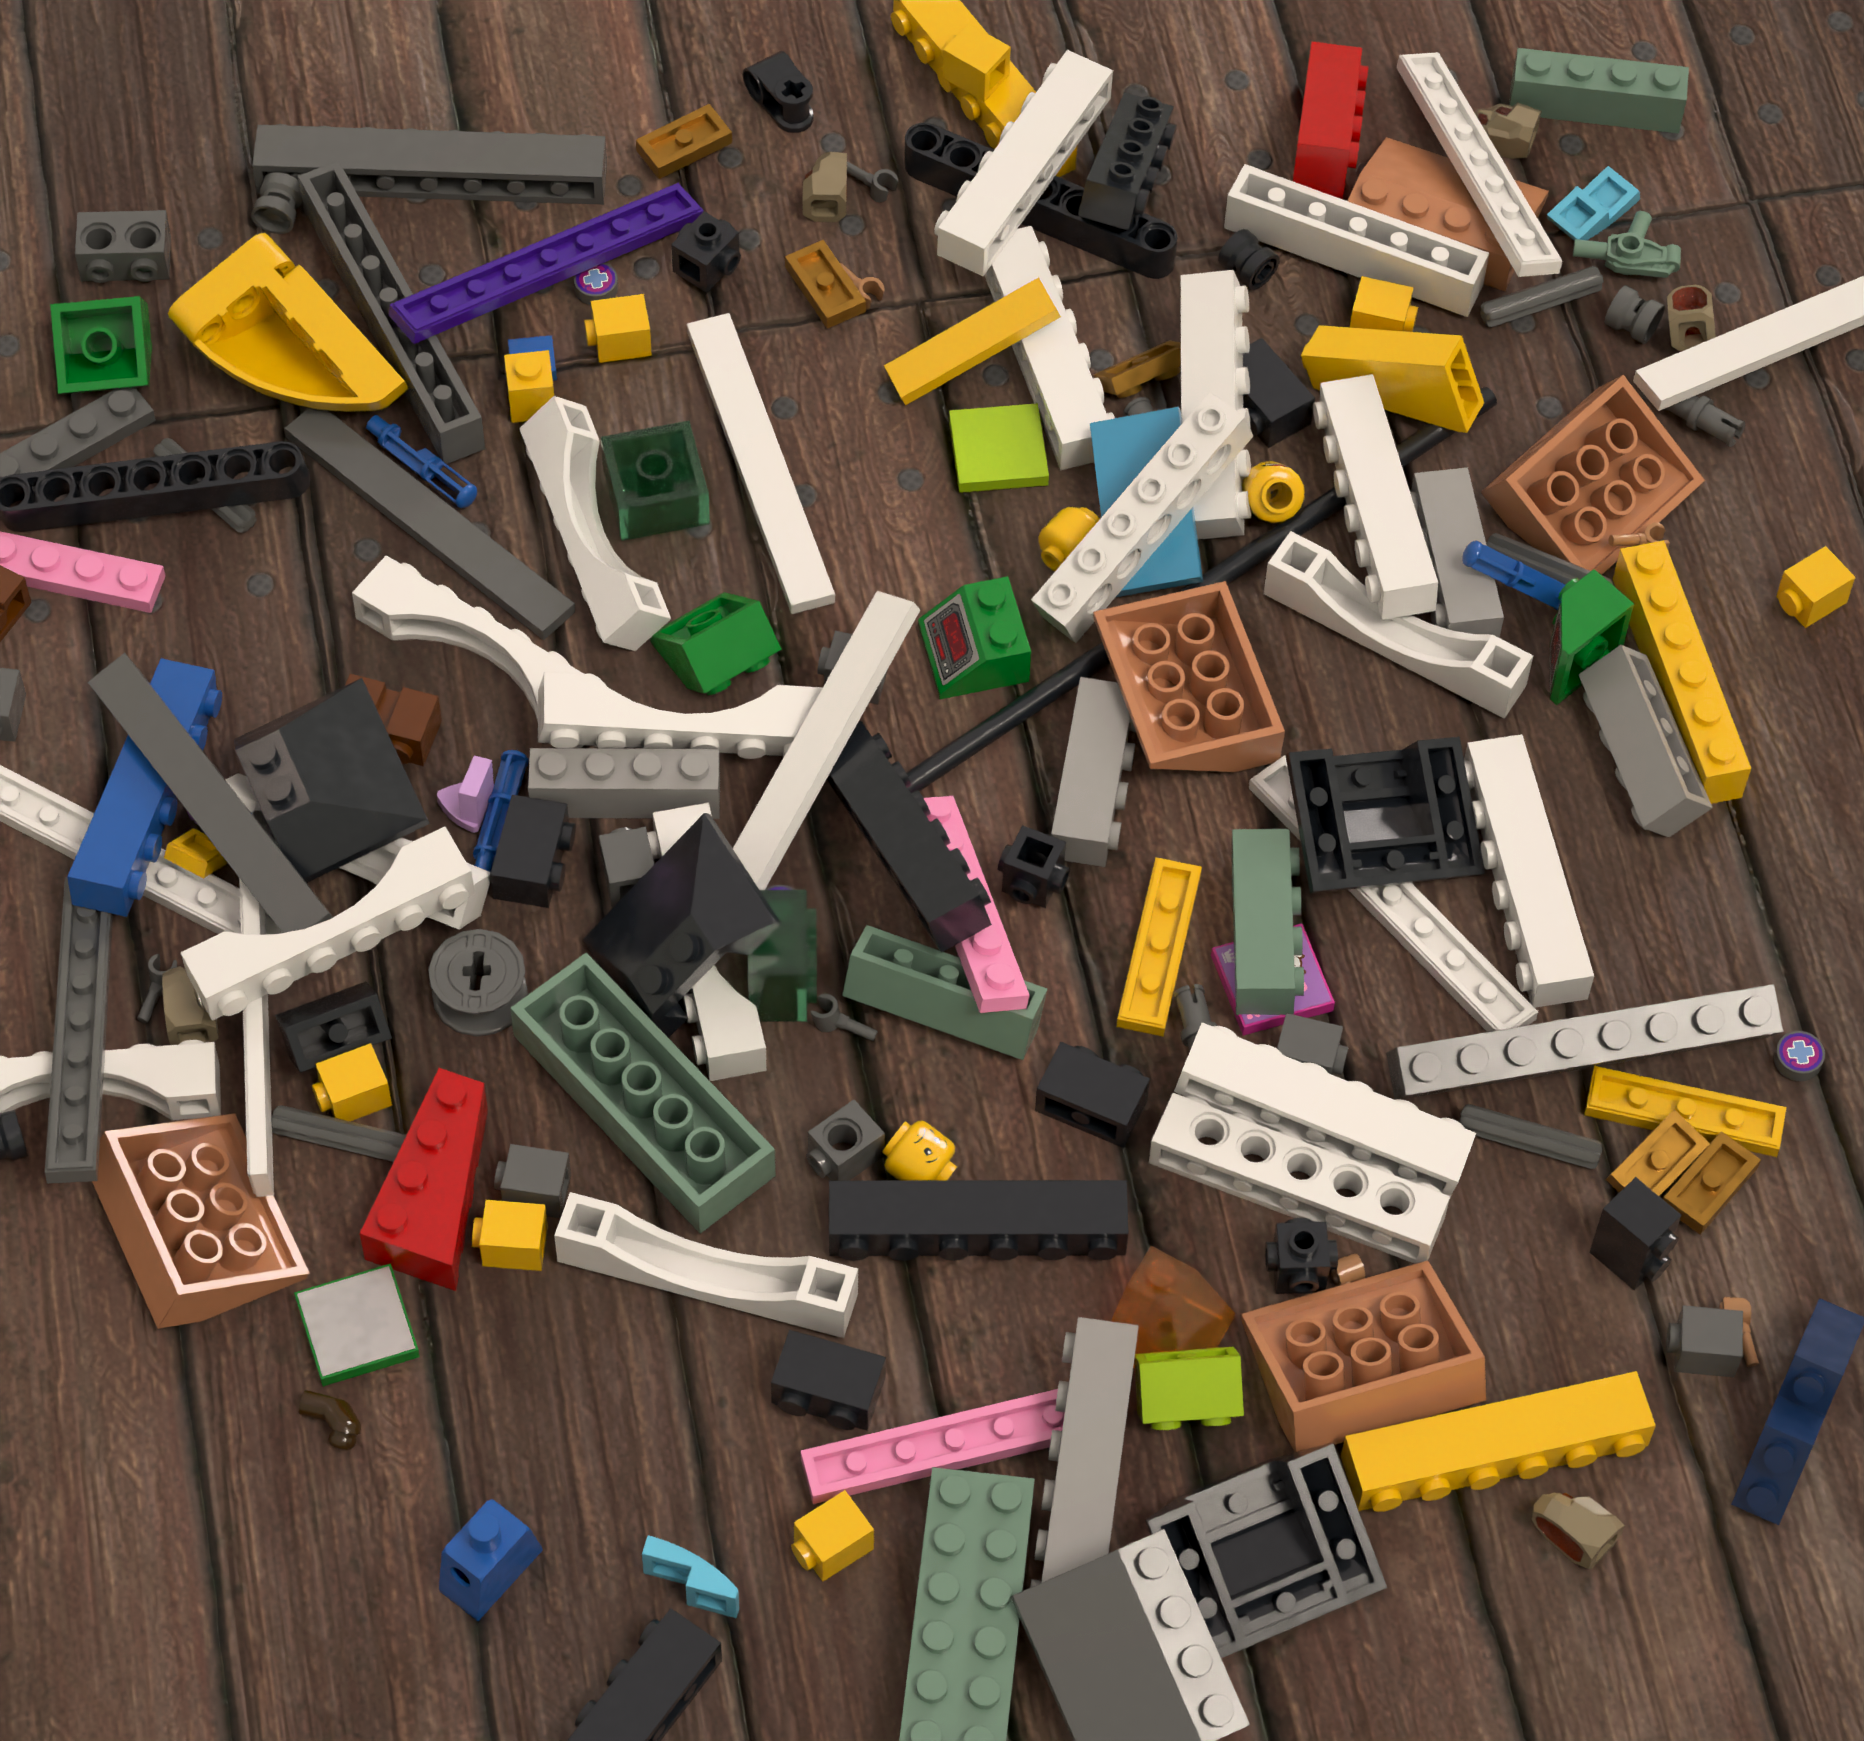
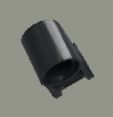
M779 51L743 70V81L750 96L766 110L778 127L790 133H799L811 127L814 121V113L809 102L813 97V86L796 68L791 58L784 51Z

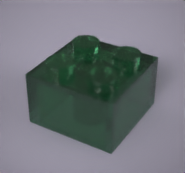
M690 420L600 437L603 472L621 541L710 524L709 492Z
M760 890L781 924L751 955H748L749 1001L756 1005L760 1022H807V1003H817L816 908H807V890Z

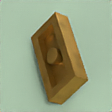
M707 104L636 139V151L657 178L661 179L732 144V131L712 106Z
M824 240L785 256V268L827 329L866 312V300Z
M1169 340L1093 374L1094 378L1098 377L1100 379L1104 392L1117 395L1118 398L1136 394L1142 390L1141 384L1153 378L1157 381L1165 380L1181 372L1179 368L1181 366V343Z
M1674 1109L1605 1180L1620 1192L1637 1177L1660 1196L1710 1143Z
M1721 1131L1669 1190L1663 1200L1681 1214L1680 1220L1701 1235L1758 1169L1761 1159Z

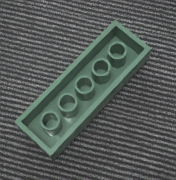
M587 953L580 956L510 1008L514 1037L700 1234L776 1176L775 1149Z
M932 1467L899 1741H1007L1020 1617L1011 1596L1023 1591L1035 1478Z

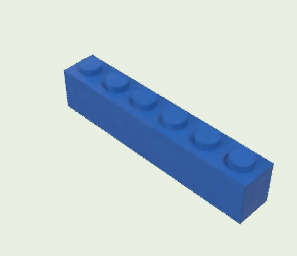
M161 658L150 684L203 750L207 740L208 721L210 717H217L222 703V691L217 690L215 670ZM129 735L126 738L67 876L72 905L125 917L128 916L134 899L140 900L144 894L147 882L146 870L150 862L155 863L159 858L162 847L161 834L165 825L171 826L173 824L178 804L176 795Z

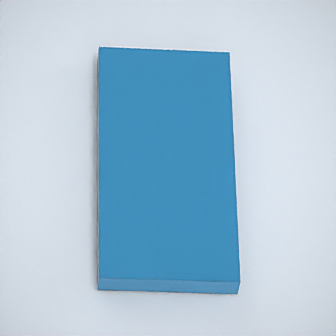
M1179 407L1090 423L1101 518L1181 426L1182 416ZM1193 507L1116 597L1203 582Z

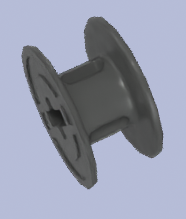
M483 929L462 931L446 939L433 953L428 969L434 1010L445 1025L458 1033L476 1037L496 1034L512 1025L510 1008L528 995L526 979L524 977L523 955L513 941L498 932ZM477 975H485L481 978L480 990L474 991Z

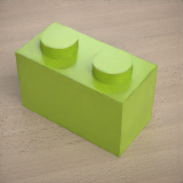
M1235 1347L1135 1354L1137 1414L1143 1424L1151 1423V1429H1177L1181 1427V1421L1200 1419L1201 1425L1223 1426L1231 1423V1417L1244 1416L1241 1356Z

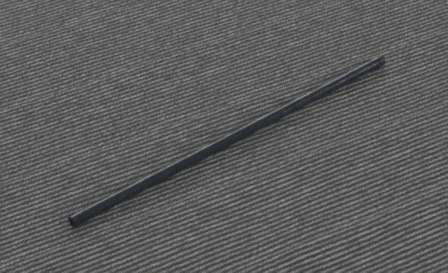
M1488 387L1480 389L1484 404L1476 418L1497 405V399ZM1429 423L1397 444L1396 449L1402 468L1457 431ZM1334 486L1300 509L1292 518L1279 523L1202 575L1203 582L1188 584L1177 592L1224 581L1229 585L1275 554L1290 531L1302 536L1347 505L1345 497L1338 498ZM1103 642L907 771L906 774L911 782V786L908 787L910 793L917 789L920 792L1078 686L1080 677L1090 678L1108 666L1110 661Z

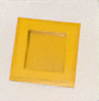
M194 828L168 843L164 859L203 879L228 863L207 835Z

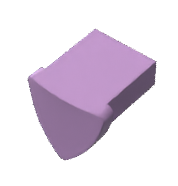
M474 755L463 782L437 792V802L447 817L458 826L473 833L479 831L484 821L489 804V796L494 788L492 760Z

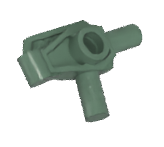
M1638 211L1633 218L1628 233L1612 234L1608 236L1607 242L1575 239L1572 256L1605 260V267L1623 275L1666 278L1671 273L1677 272L1680 269L1681 248L1674 244L1660 246L1653 241L1644 239L1652 217L1645 211Z

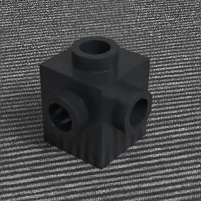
M705 211L693 223L684 225L677 239L671 244L673 272L707 293L724 275L732 274L741 259V254L739 253V232L729 222L722 219L718 220Z
M1022 825L1013 845H1006L998 863L997 870L1003 873L1002 892L1009 894L1017 902L1023 904L1033 903L1046 908L1053 892L1061 894L1070 873V868L1064 866L1066 842Z
M1293 1218L1285 1223H1276L1273 1242L1265 1243L1266 1271L1274 1272L1275 1293L1306 1294L1326 1290L1329 1271L1337 1270L1338 1267L1336 1240H1328L1326 1221L1313 1222L1307 1218Z

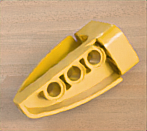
M260 233L252 237L181 295L168 312L169 318L189 341L219 369L264 395L291 404L317 410L344 412L377 411L387 408L408 390V386L402 377L308 272L299 264L295 267L290 258L266 233Z

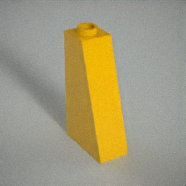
M1319 325L1301 354L1303 367L1307 370L1314 389L1320 390V383L1373 374L1384 410L1453 431L1467 433L1484 404L1465 343L1460 335Z

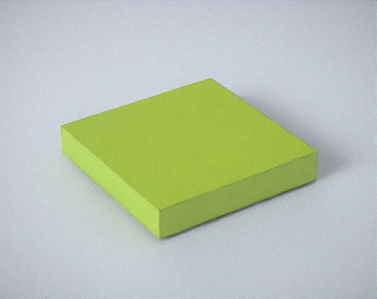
M1038 403L949 411V424L959 493L1049 485V473Z

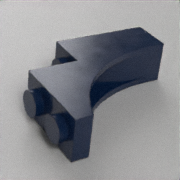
M1819 1298L1731 1505L1777 1525L1780 1524L1863 1328V1316Z

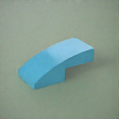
M1607 166L1583 190L1576 186L1547 214V219L1571 239L1588 240L1607 228L1640 200V191Z
M647 1536L642 1552L644 1574L686 1584L688 1606L737 1618L739 1612V1590L724 1574L701 1557L680 1546L653 1536Z

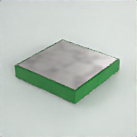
M391 1263L294 1292L323 1387L420 1357Z

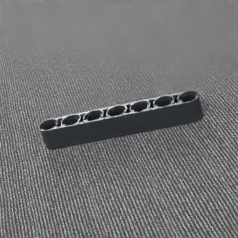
M918 123L911 126L905 134L904 166L906 172L912 178L957 197L964 182L967 180L972 181L978 173L980 162L987 151L993 152L994 150L934 124ZM1057 176L1053 178L1021 223L1027 227L1032 226L1036 231L1148 278H1164L1173 271L1175 266L1178 237L1173 226L1145 213L1143 216L1135 214L1129 231L1080 217L1078 213L1084 187Z
M284 441L13 474L0 478V518L8 529L14 532H27L225 506L286 500L299 497L305 493L310 486L311 477L299 448L295 444ZM286 467H293V469L287 473H279L282 469ZM249 472L243 478L234 479L240 473ZM203 478L199 483L189 485L194 479ZM158 483L153 489L144 490L150 484ZM113 489L109 494L99 496L103 491ZM68 494L63 500L54 502L59 496ZM23 500L17 506L10 507L15 501Z

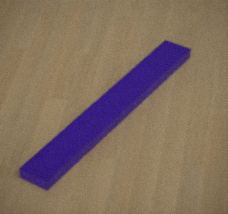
M676 183L396 301L389 306V316L413 344L675 233L681 230L687 223H693L704 210L679 183Z

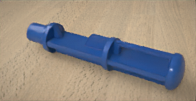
M378 415L373 416L368 421L366 429L378 438V443L381 447L388 450L416 472L423 480L444 494L456 506L466 508L474 502L478 492L477 487L428 449L424 448L416 452L399 438L401 427L397 424H388ZM443 466L465 482L467 486L462 488L443 473L441 468ZM436 477L458 495L456 500L431 480Z
M1472 541L1466 546L1462 555V561L1465 566L1496 579L1506 586L1535 598L1558 611L1560 603L1558 596L1566 584L1481 544L1479 541Z
M507 750L501 755V763L494 788L489 796L488 808L477 845L473 851V857L476 860L474 866L489 872L492 870L511 796L518 795L525 769L529 763L527 756L520 751Z

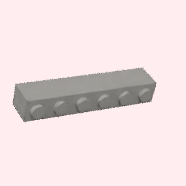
M1078 1317L1076 1333L1066 1332L1062 1362L1072 1363L1069 1382L1059 1381L1055 1411L1065 1412L1062 1431L1052 1430L1048 1460L1057 1461L1058 1466L1056 1480L1045 1479L1041 1510L1051 1511L1049 1530H1038L1035 1560L1044 1561L1042 1581L1032 1579L1031 1587L1109 1553L1139 1325Z

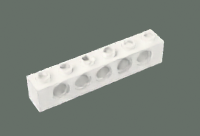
M1210 391L1031 599L1041 616L1069 639L1077 643L1095 622L1093 612L1107 608L1252 439L1253 434L1245 417Z
M1172 1093L1151 1141L1149 1163L1293 1218H1307L1313 1222L1326 1221L1327 1231L1414 1264L1429 1259L1444 1222L1450 1196L1441 1193L1439 1189L1431 1184L1424 1182L1413 1183L1395 1176L1389 1169L1383 1166H1368L1354 1161L1337 1149L1329 1147L1322 1149L1302 1141L1300 1137L1292 1132L1285 1130L1274 1131L1256 1124L1253 1119L1244 1114H1229L1213 1108L1206 1101L1195 1096L1184 1097ZM1202 1137H1211L1217 1140L1219 1143L1215 1145H1205L1201 1143L1198 1139ZM1256 1154L1261 1156L1264 1161L1250 1162L1244 1156ZM1300 1171L1308 1174L1311 1178L1299 1180L1292 1177L1290 1173ZM1349 1189L1356 1196L1344 1197L1338 1194L1336 1190ZM1394 1206L1403 1213L1392 1215L1385 1212L1383 1207Z

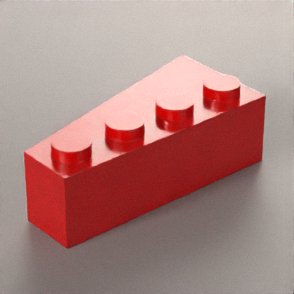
M1311 41L1293 182L1343 199L1347 168L1356 169L1369 66L1360 65L1361 47Z
M438 1068L359 1233L365 1260L381 1266L391 1263L393 1270L453 1291L457 1290L458 1270L466 1239L465 1230L469 1208L472 1205L476 1168L479 1164L488 1114L485 1085L483 1082Z

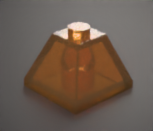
M1151 1246L1128 1282L1111 1322L1139 1325L1135 1354L1217 1348L1233 1322L1236 1313L1195 1268Z

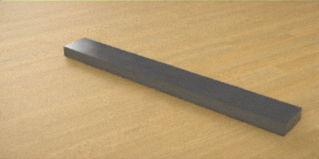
M308 408L284 428L288 440L542 640H545L575 613L574 602L328 410Z
M125 653L88 682L282 933L306 929L333 918L269 834Z
M67 877L64 882L45 1162L47 1184L98 1181L113 914L72 905Z

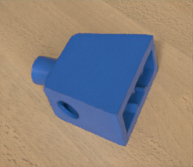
M490 1499L442 1551L439 1591L476 1621H479L543 1551V1548L527 1525L495 1500ZM466 1576L469 1579L470 1584L463 1580Z

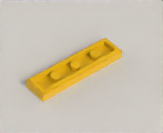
M1038 277L887 363L884 367L904 404L908 405L1061 316Z
M1155 858L1116 1027L1164 1037L1201 877V866Z
M1594 1066L1584 1113L1585 1116L1654 1130L1675 1109L1709 1143L1722 1131L1748 1151L1774 1157L1778 1155L1786 1107Z

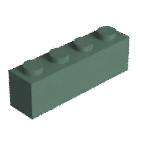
M1517 48L1509 105L1513 106L1518 102L1541 110V118L1679 133L1687 101L1689 67Z
M1232 829L1231 862L1236 1015H1286V1013L1294 1015L1295 996H1304V967H1294V955H1302L1303 950L1302 927H1293V916L1301 915V887L1291 886V876H1299V847L1290 848L1289 829Z
M866 925L850 955L842 996L1023 1060L1038 1031L1048 989L1024 980L1029 993L1027 1009L980 1013L959 957L945 952L941 953L940 950Z

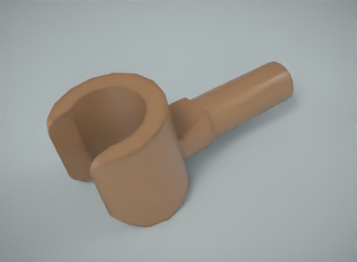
M840 263L866 300V309H869L871 306V298L866 293L875 295L880 301L883 299L884 285L878 278H858L844 264Z
M1654 522L1646 527L1645 533L1610 535L1608 542L1610 546H1637L1658 542L1657 540L1663 539L1665 528L1662 524ZM1664 540L1668 550L1670 542L1668 540Z
M1351 1254L1338 1259L1337 1270L1331 1271V1277L1336 1287L1365 1278L1364 1266L1358 1254Z
M1724 1297L1723 1302L1719 1305V1309L1743 1311V1355L1747 1367L1756 1366L1759 1362L1750 1334V1302L1744 1298Z

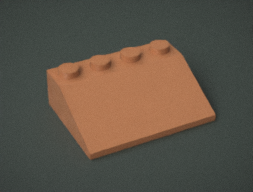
M1386 137L1361 171L1347 201L1489 252L1484 285L1506 291L1515 270L1450 159ZM1515 180L1538 219L1549 191Z
M1622 375L1593 391L1483 489L1481 493L1507 527L1533 548L1592 571L1595 569L1602 575L1618 560L1620 549L1632 547L1610 546L1608 542L1610 535L1645 533L1648 525L1654 522L1659 523L1705 480L1626 377Z
M1226 581L1093 612L1095 624L1150 769L1239 772L1272 764L1280 759L1285 730Z
M235 1113L104 1131L100 1138L98 1181H92L158 1329L207 1320L305 1280L310 1274L274 1196L256 1197V1194L253 1193L247 1174V1138Z
M1428 1260L1241 1314L1245 1332L1277 1419L1294 1452L1328 1443L1336 1445L1344 1442L1347 1435L1428 1418L1486 1401L1485 1356Z

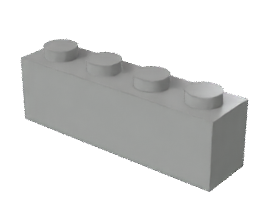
M1468 467L1414 473L1410 494L1438 580L1436 611H1431L1432 624L1452 631L1470 634H1489L1500 638L1504 615L1495 579L1465 566L1462 561L1463 552L1470 542L1476 540L1486 545Z
M1620 645L1581 672L1579 677L1585 689L1583 693L1584 701L1588 708L1596 715L1601 727L1599 731L1600 739L1612 753L1617 765L1615 769L1616 777L1620 784L1628 791L1634 805L1631 811L1636 822L1645 830L1671 837L1711 810L1713 807L1647 655Z
M1080 677L1051 833L1052 837L1066 842L1065 861L1105 867L1108 849H1118L1122 822H1115L1114 815L1115 809L1125 810L1129 783L1120 781L1122 770H1132L1135 743H1128L1129 731L1136 732L1118 682Z
M530 748L529 797L568 804L569 818H653L654 812L709 803L712 818L720 819L719 749Z

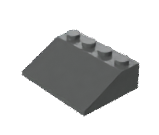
M1165 1529L1011 1596L1073 1741H1216L1250 1725Z

